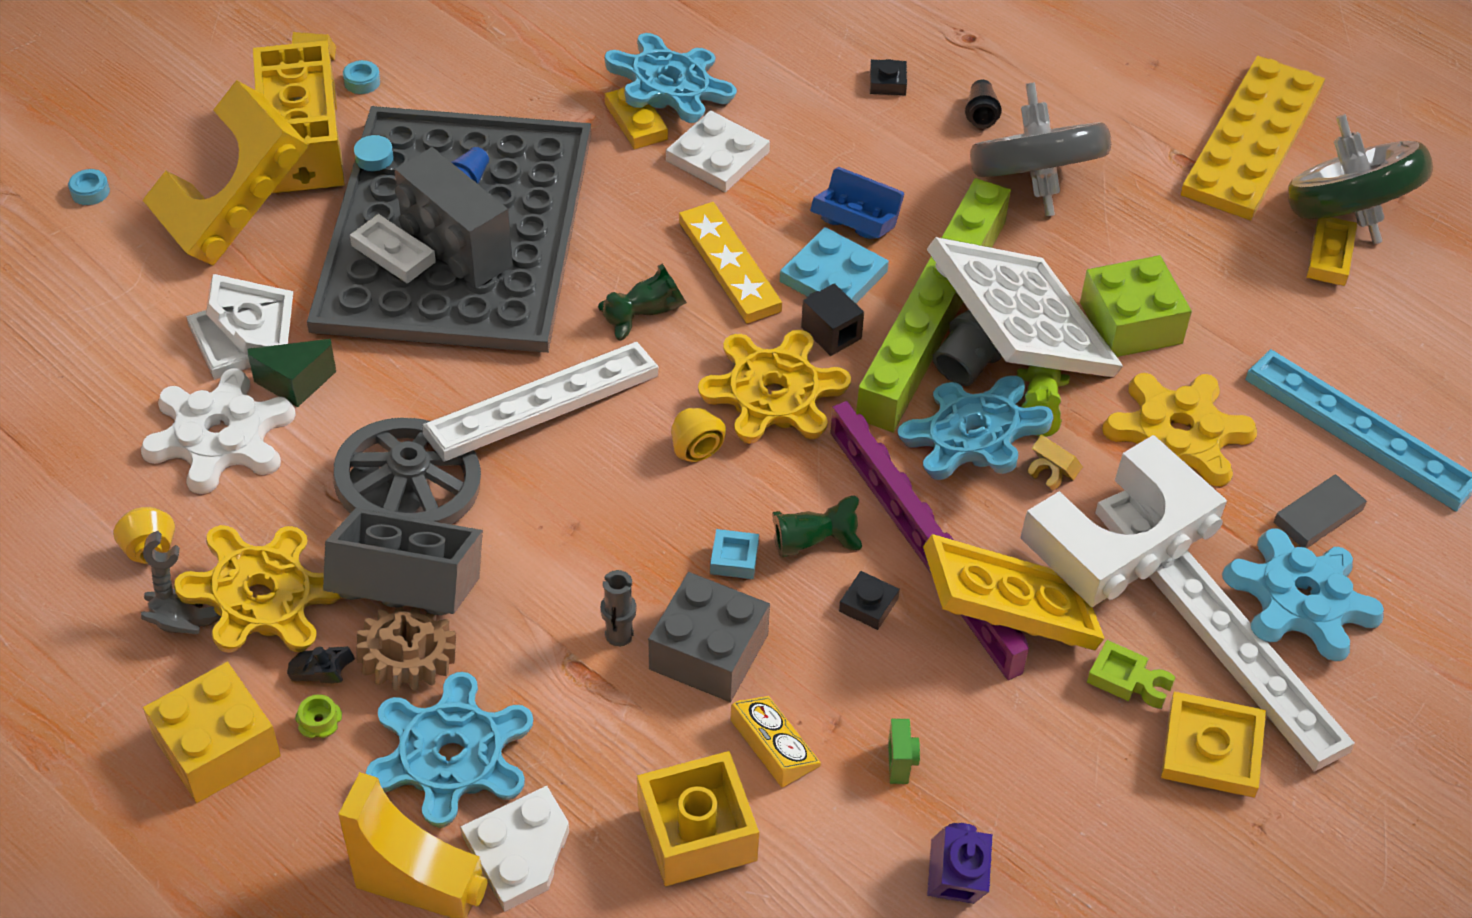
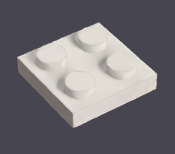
M710 110L666 149V161L726 193L769 153L770 141Z

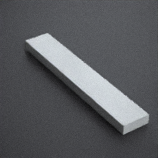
M636 341L423 424V435L443 462L658 377L659 366Z

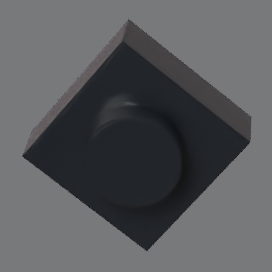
M871 59L870 94L906 96L907 61Z
M860 571L840 600L839 612L878 630L897 602L900 589Z

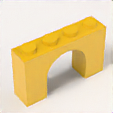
M238 80L235 81L213 109L233 132L238 142V163L229 183L219 193L205 199L192 183L165 170L142 200L188 255L213 266L309 147V144L263 94Z

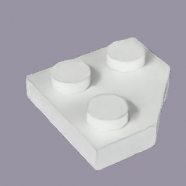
M213 274L209 288L206 315L243 353L248 354L249 348L288 344L293 291Z
M547 786L461 826L462 837L471 853L480 856L482 873L487 878V882L504 912L549 890L560 850L564 848L568 837L569 822Z

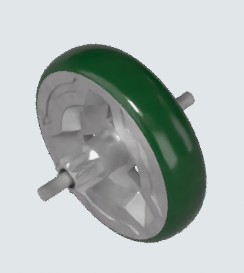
M1346 114L1340 115L1336 119L1341 136L1334 141L1338 157L1320 163L1296 176L1289 183L1288 200L1295 214L1301 218L1320 219L1355 212L1358 225L1362 227L1368 226L1373 244H1378L1382 242L1378 223L1384 220L1381 204L1408 194L1426 183L1433 172L1432 158L1426 146L1416 141L1392 142L1364 148L1361 134L1359 132L1351 133Z

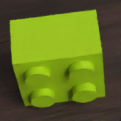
M1161 255L1086 270L1080 304L1089 321L1116 357L1183 344L1192 310Z

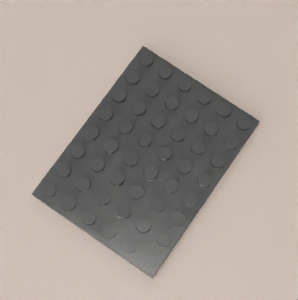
M371 106L361 138L370 135H379L387 138L392 144L393 161L388 167L379 171L364 170L354 161L308 316L307 326L309 333L549 353L590 145L591 123ZM431 147L436 149L450 162L473 147L485 150L489 156V163L478 185L508 208L513 266L476 289L464 278L456 277L450 267L439 257H435L436 262L409 283H406L351 245L350 234L378 214L402 229L399 223V216L401 215L399 200L395 194V187L397 185L394 169Z

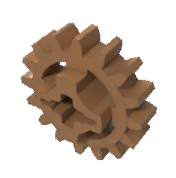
M395 607V613L392 614L380 609L378 610V621L366 618L364 620V630H358L357 663H362V673L364 675L375 673V684L377 685L390 680L392 681L393 690H398L402 683H409L412 690H417L418 681L424 680L432 686L435 684L436 674L447 676L449 674V664L455 663L456 633L455 631H449V620L436 621V615L428 612L425 615L421 614L420 608L412 607L411 611L408 612L404 611L403 607Z

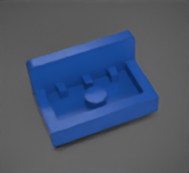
M837 167L833 170L829 188L813 198L810 211L821 215V219L826 223L832 225L843 224L856 229L855 232L862 237L869 239L880 238L895 228L904 192L844 168Z

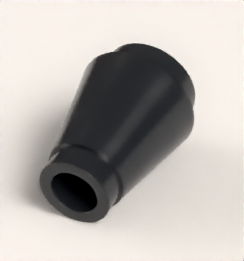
M981 79L975 81L971 86L965 115L967 120L975 127L989 128L1000 118L1002 108L992 84L987 80Z

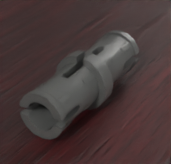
M615 570L609 572L604 577L606 581H603L604 598L601 601L600 613L606 624V640L611 645L621 647L629 644L632 641L631 636H634L632 621L636 616L637 605L632 597L631 586L633 582L631 576L622 570Z

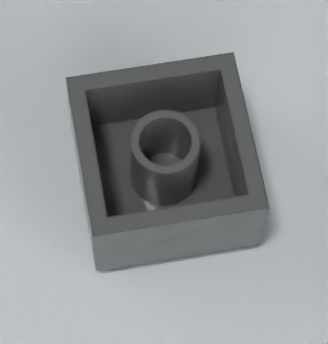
M688 572L648 638L649 670L731 702L768 636L770 603Z

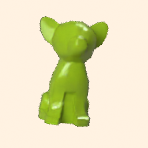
M1029 365L1028 369H1018L1017 376L1030 382L1028 391L1025 394L1026 401L1021 407L1045 406L1051 409L1053 414L1051 428L1042 435L1045 437L1052 436L1059 431L1062 422L1059 407L1061 397L1058 394V386L1067 385L1070 376L1061 374L1059 369Z

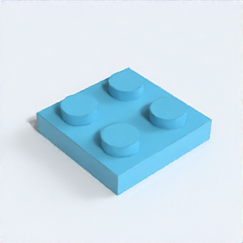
M824 227L780 270V282L807 297L813 292L821 291L835 283L848 297L857 303L888 272L889 260Z

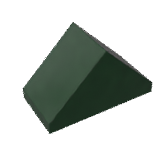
M331 339L248 349V358L254 382L275 395L286 398L296 407H299L336 373Z

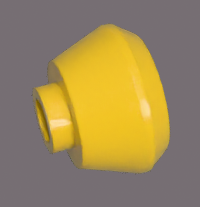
M688 408L681 411L675 417L671 427L676 456L681 460L689 462H699L709 458L720 449L724 442L725 424L721 419L701 408Z
M140 507L127 512L121 517L114 527L113 535L116 543L129 559L148 564L143 555L147 536L152 532L159 531L162 534L161 541L154 549L161 553L168 552L174 536L175 524L169 514L157 508Z

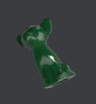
M662 263L658 265V271L653 277L637 283L627 294L611 292L607 295L606 300L598 304V308L603 312L607 321L615 326L616 338L623 340L631 331L634 315L661 314L675 310L687 302Z
M855 495L845 497L837 505L828 508L824 514L810 511L795 514H782L780 511L773 512L774 539L780 557L798 555L802 549L811 547L830 535L839 540L845 548L860 550L862 543L856 535L858 520L855 513L859 505L858 497Z

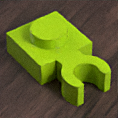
M1106 640L1089 672L1087 683L1126 701L1130 700L1133 692L1138 693L1146 704L1162 709L1167 695L1157 691L1154 687H1162L1165 690L1171 691L1176 677L1165 670L1157 669L1150 671L1146 669L1149 658Z

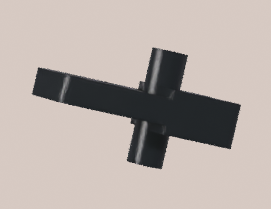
M348 646L329 647L327 650H324L323 647H317L314 650L298 653L288 663L287 674L291 681L340 683L343 681L341 676L342 669L353 662L355 657Z

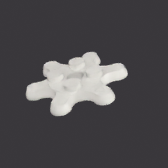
M236 368L226 370L221 376L218 387L212 392L200 390L189 394L180 387L170 386L161 392L158 405L163 414L174 419V423L167 430L148 435L142 443L141 455L145 461L153 464L162 463L174 458L186 460L191 465L186 483L189 490L196 494L212 492L219 484L221 473L233 465H244L258 475L272 474L280 467L281 458L272 446L263 442L264 437L271 429L290 424L296 416L295 408L283 397H275L262 402L254 401L252 397L247 395L250 389L248 376ZM220 420L224 421V424L228 426L219 433L208 431L211 427L219 425L221 423Z

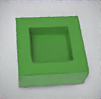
M891 719L888 737L890 784H908L911 766H919L920 741L919 737H911L910 719Z

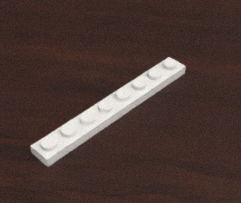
M1125 490L1097 504L1095 513L1111 532L1138 534L1155 527L1154 520L1148 511ZM1188 550L1177 559L1170 557L1159 565L1156 571L1149 576L1256 704L1261 709L1266 710L1267 717L1314 772L1351 752L1355 742L1269 643L1258 638L1253 633L1249 620Z

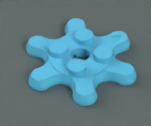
M642 33L638 36L637 44L640 54H628L619 50H610L606 52L604 57L605 66L609 72L627 77L633 81L627 84L624 90L625 100L630 106L641 108L649 104L655 108H665L667 105H670L677 111L682 120L689 123L699 121L704 115L705 106L701 103V100L728 104L737 93V89L733 84L713 78L706 72L715 63L716 57L711 51L703 48H694L687 53L671 51L665 46L660 37L651 33Z
M1018 376L1003 377L990 390L980 394L967 393L960 384L950 382L938 386L933 392L934 400L940 406V410L929 418L912 419L904 422L898 428V436L908 447H935L923 461L925 471L933 479L942 480L948 478L960 465L966 462H972L978 467L990 466L996 473L1004 474L1014 470L1017 464L1018 451L1012 443L1024 436L1040 435L1048 432L1052 425L1053 414L1052 410L1045 406L1022 408L1016 405L1023 397L1025 389L1024 380Z
M1272 528L1264 532L1257 541L1258 549L1263 554L1266 563L1257 564L1244 559H1235L1223 569L1222 577L1227 585L1236 590L1251 593L1260 601L1262 612L1253 618L1251 629L1258 638L1267 642H1277L1289 631L1302 632L1314 641L1317 650L1322 656L1332 661H1342L1350 653V639L1342 625L1354 623L1372 629L1381 625L1384 618V608L1380 601L1353 590V583L1347 577L1353 568V557L1349 551L1341 547H1333L1323 553L1322 556L1316 557L1307 548H1295L1285 532ZM1310 586L1312 588L1310 591L1311 595L1302 594L1296 587L1307 589Z
M456 672L445 680L442 698L432 707L418 708L400 697L385 700L378 708L379 721L385 728L399 736L400 743L392 754L375 759L366 770V774L379 778L384 792L392 791L404 785H413L418 790L424 791L425 800L422 805V814L427 822L438 828L446 827L453 822L458 813V801L465 793L475 794L482 790H487L500 799L511 800L520 794L525 784L523 772L518 767L506 762L502 757L501 751L506 744L521 739L528 734L534 721L532 712L523 705H511L498 712L481 710L475 702V696L478 691L477 681L474 676L466 672ZM448 743L461 745L464 748L462 752L451 757L450 761H447L445 756L438 753Z

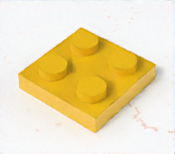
M1174 691L1170 701L1161 778L1255 798L1259 789L1266 710Z

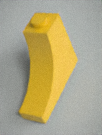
M359 772L338 814L356 888L450 918H467L472 905L476 907L480 905L487 887V878L483 877L480 856L458 849L421 829L403 815L389 800L380 785L378 777Z

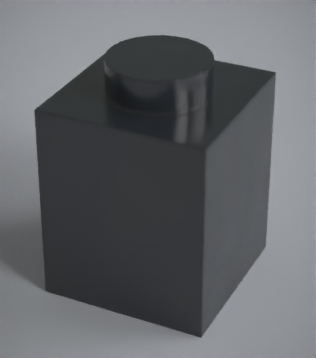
M835 283L821 291L813 292L803 300L801 328L810 333L813 340L830 356L862 339L864 311Z

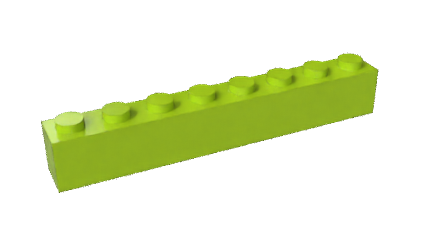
M974 178L942 238L992 248L1006 222L1011 189ZM932 256L858 389L856 414H861L867 421V424L893 433L932 362L933 354L940 347L948 332L950 322L955 318L963 303V300L949 280L936 269V262Z

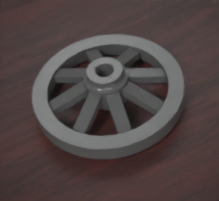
M417 418L385 419L360 428L341 445L334 461V489L339 501L350 514L355 508L453 524L472 508L477 499L481 479L478 457L475 451L472 450L443 462L436 451H425L430 443L423 435V424L430 421ZM409 438L414 440L412 442H399L397 439ZM377 443L388 451L363 452ZM460 465L465 481H460L436 466ZM351 467H380L354 484L351 481L349 475ZM428 479L456 496L446 504L438 507L427 483ZM386 481L391 485L383 508L374 505L363 497ZM404 491H415L424 512H397Z

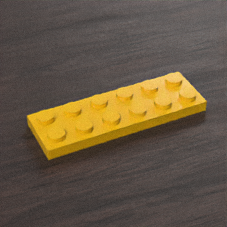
M1257 55L1183 183L1180 195L1252 221L1323 88L1325 78L1314 75L1309 71L1299 70L1279 63L1276 60Z

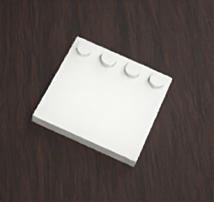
M935 237L928 246L927 251L935 260L936 269L949 280L1006 362L1107 377H1115L1123 367L1122 363L1043 258Z

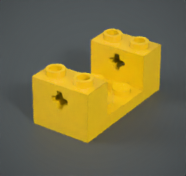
M328 40L253 48L255 90L263 94L309 144V147L272 193L344 186L343 162L335 110H337L336 91Z

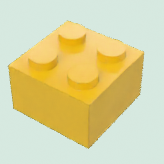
M228 661L143 707L153 738L196 804L281 756L273 725Z
M730 751L637 775L638 807L665 887L758 861L759 830Z

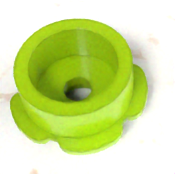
M319 694L309 696L301 702L296 713L295 720L299 724L298 730L303 736L308 738L329 737L338 729L337 723L342 720V711L328 696ZM323 717L322 721H315L316 718Z

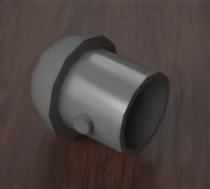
M970 310L960 314L950 322V334L933 354V363L938 371L948 380L961 386L973 384L988 363H995L1002 358V355Z

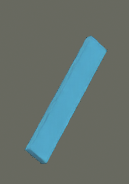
M1272 349L1248 370L1246 381L1457 512L1472 495L1471 471Z

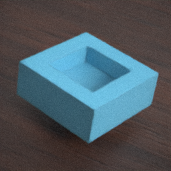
M716 529L710 562V574L754 579L759 548V534Z

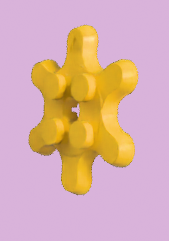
M793 330L788 332L782 344L774 349H762L757 347L748 336L733 334L725 339L723 350L728 359L735 364L734 369L725 375L705 376L698 383V392L701 398L708 404L735 405L736 410L741 414L736 419L734 428L737 436L744 443L757 442L764 434L765 429L772 424L781 428L794 426L805 438L816 439L826 430L828 420L826 415L816 407L815 401L822 397L844 394L851 385V376L848 371L840 367L818 368L810 364L807 355L813 348L814 340L810 333L806 331ZM776 383L784 388L768 394V389L765 386Z
M1137 374L1130 381L1128 392L1138 402L1140 410L1133 413L1116 412L1111 414L1103 423V434L1111 441H1127L1136 444L1154 435L1190 468L1195 469L1208 484L1221 487L1230 483L1233 477V470L1230 462L1223 456L1220 450L1228 444L1247 445L1254 442L1257 437V428L1254 420L1246 415L1222 413L1213 405L1214 401L1219 397L1220 388L1217 379L1212 375L1201 374L1191 382L1190 386H1181L1177 390H1169L1163 387L1152 374ZM1173 420L1174 423H1182L1186 426L1191 424V428L1188 431L1174 429L1171 426V421Z
M225 525L215 526L207 533L206 543L211 553L218 560L217 566L207 572H184L178 575L174 584L175 593L182 602L186 604H208L213 606L215 612L221 616L219 622L212 630V639L217 648L226 653L237 651L245 643L247 636L253 632H259L265 636L277 635L289 650L303 652L316 639V629L304 616V608L312 604H333L341 598L338 593L323 591L324 572L313 573L302 567L299 562V556L306 548L308 540L304 531L293 526L280 528L275 533L273 540L264 546H253L244 542L239 533L232 527ZM261 584L267 586L272 592L267 595H257L254 598L252 597L253 592L250 591L249 587Z

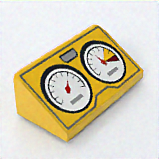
M769 696L739 700L731 704L730 721L781 788L821 766L819 759Z

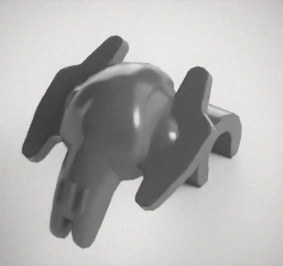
M159 531L152 532L146 538L143 555L146 562L151 566L154 592L144 593V599L149 601V612H141V619L156 624L160 629L169 633L199 634L200 626L211 625L219 621L221 616L215 612L214 607L202 608L203 604H186L178 598L175 589L172 588L170 567L177 562L180 548L175 545L165 553L156 551L154 548L160 544L162 534Z

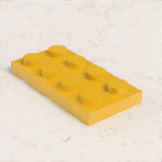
M931 534L924 544V552L943 610L956 615H965L984 620L993 625H1002L1021 630L1033 636L1039 635L1054 639L1069 646L1076 645L1094 651L1105 639L1093 607L1080 597L1052 568Z

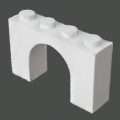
M1154 435L1122 454L1115 477V482L1151 515L1155 523V527L1138 534H1119L1105 530L1086 517L1060 491L1027 510L1020 538L1091 607H1094L1106 598L1109 600L1115 599L1134 580L1139 577L1141 579L1148 578L1161 563L1170 557L1177 559L1189 549L1192 543L1200 538L1209 539L1223 523L1221 516L1227 500Z

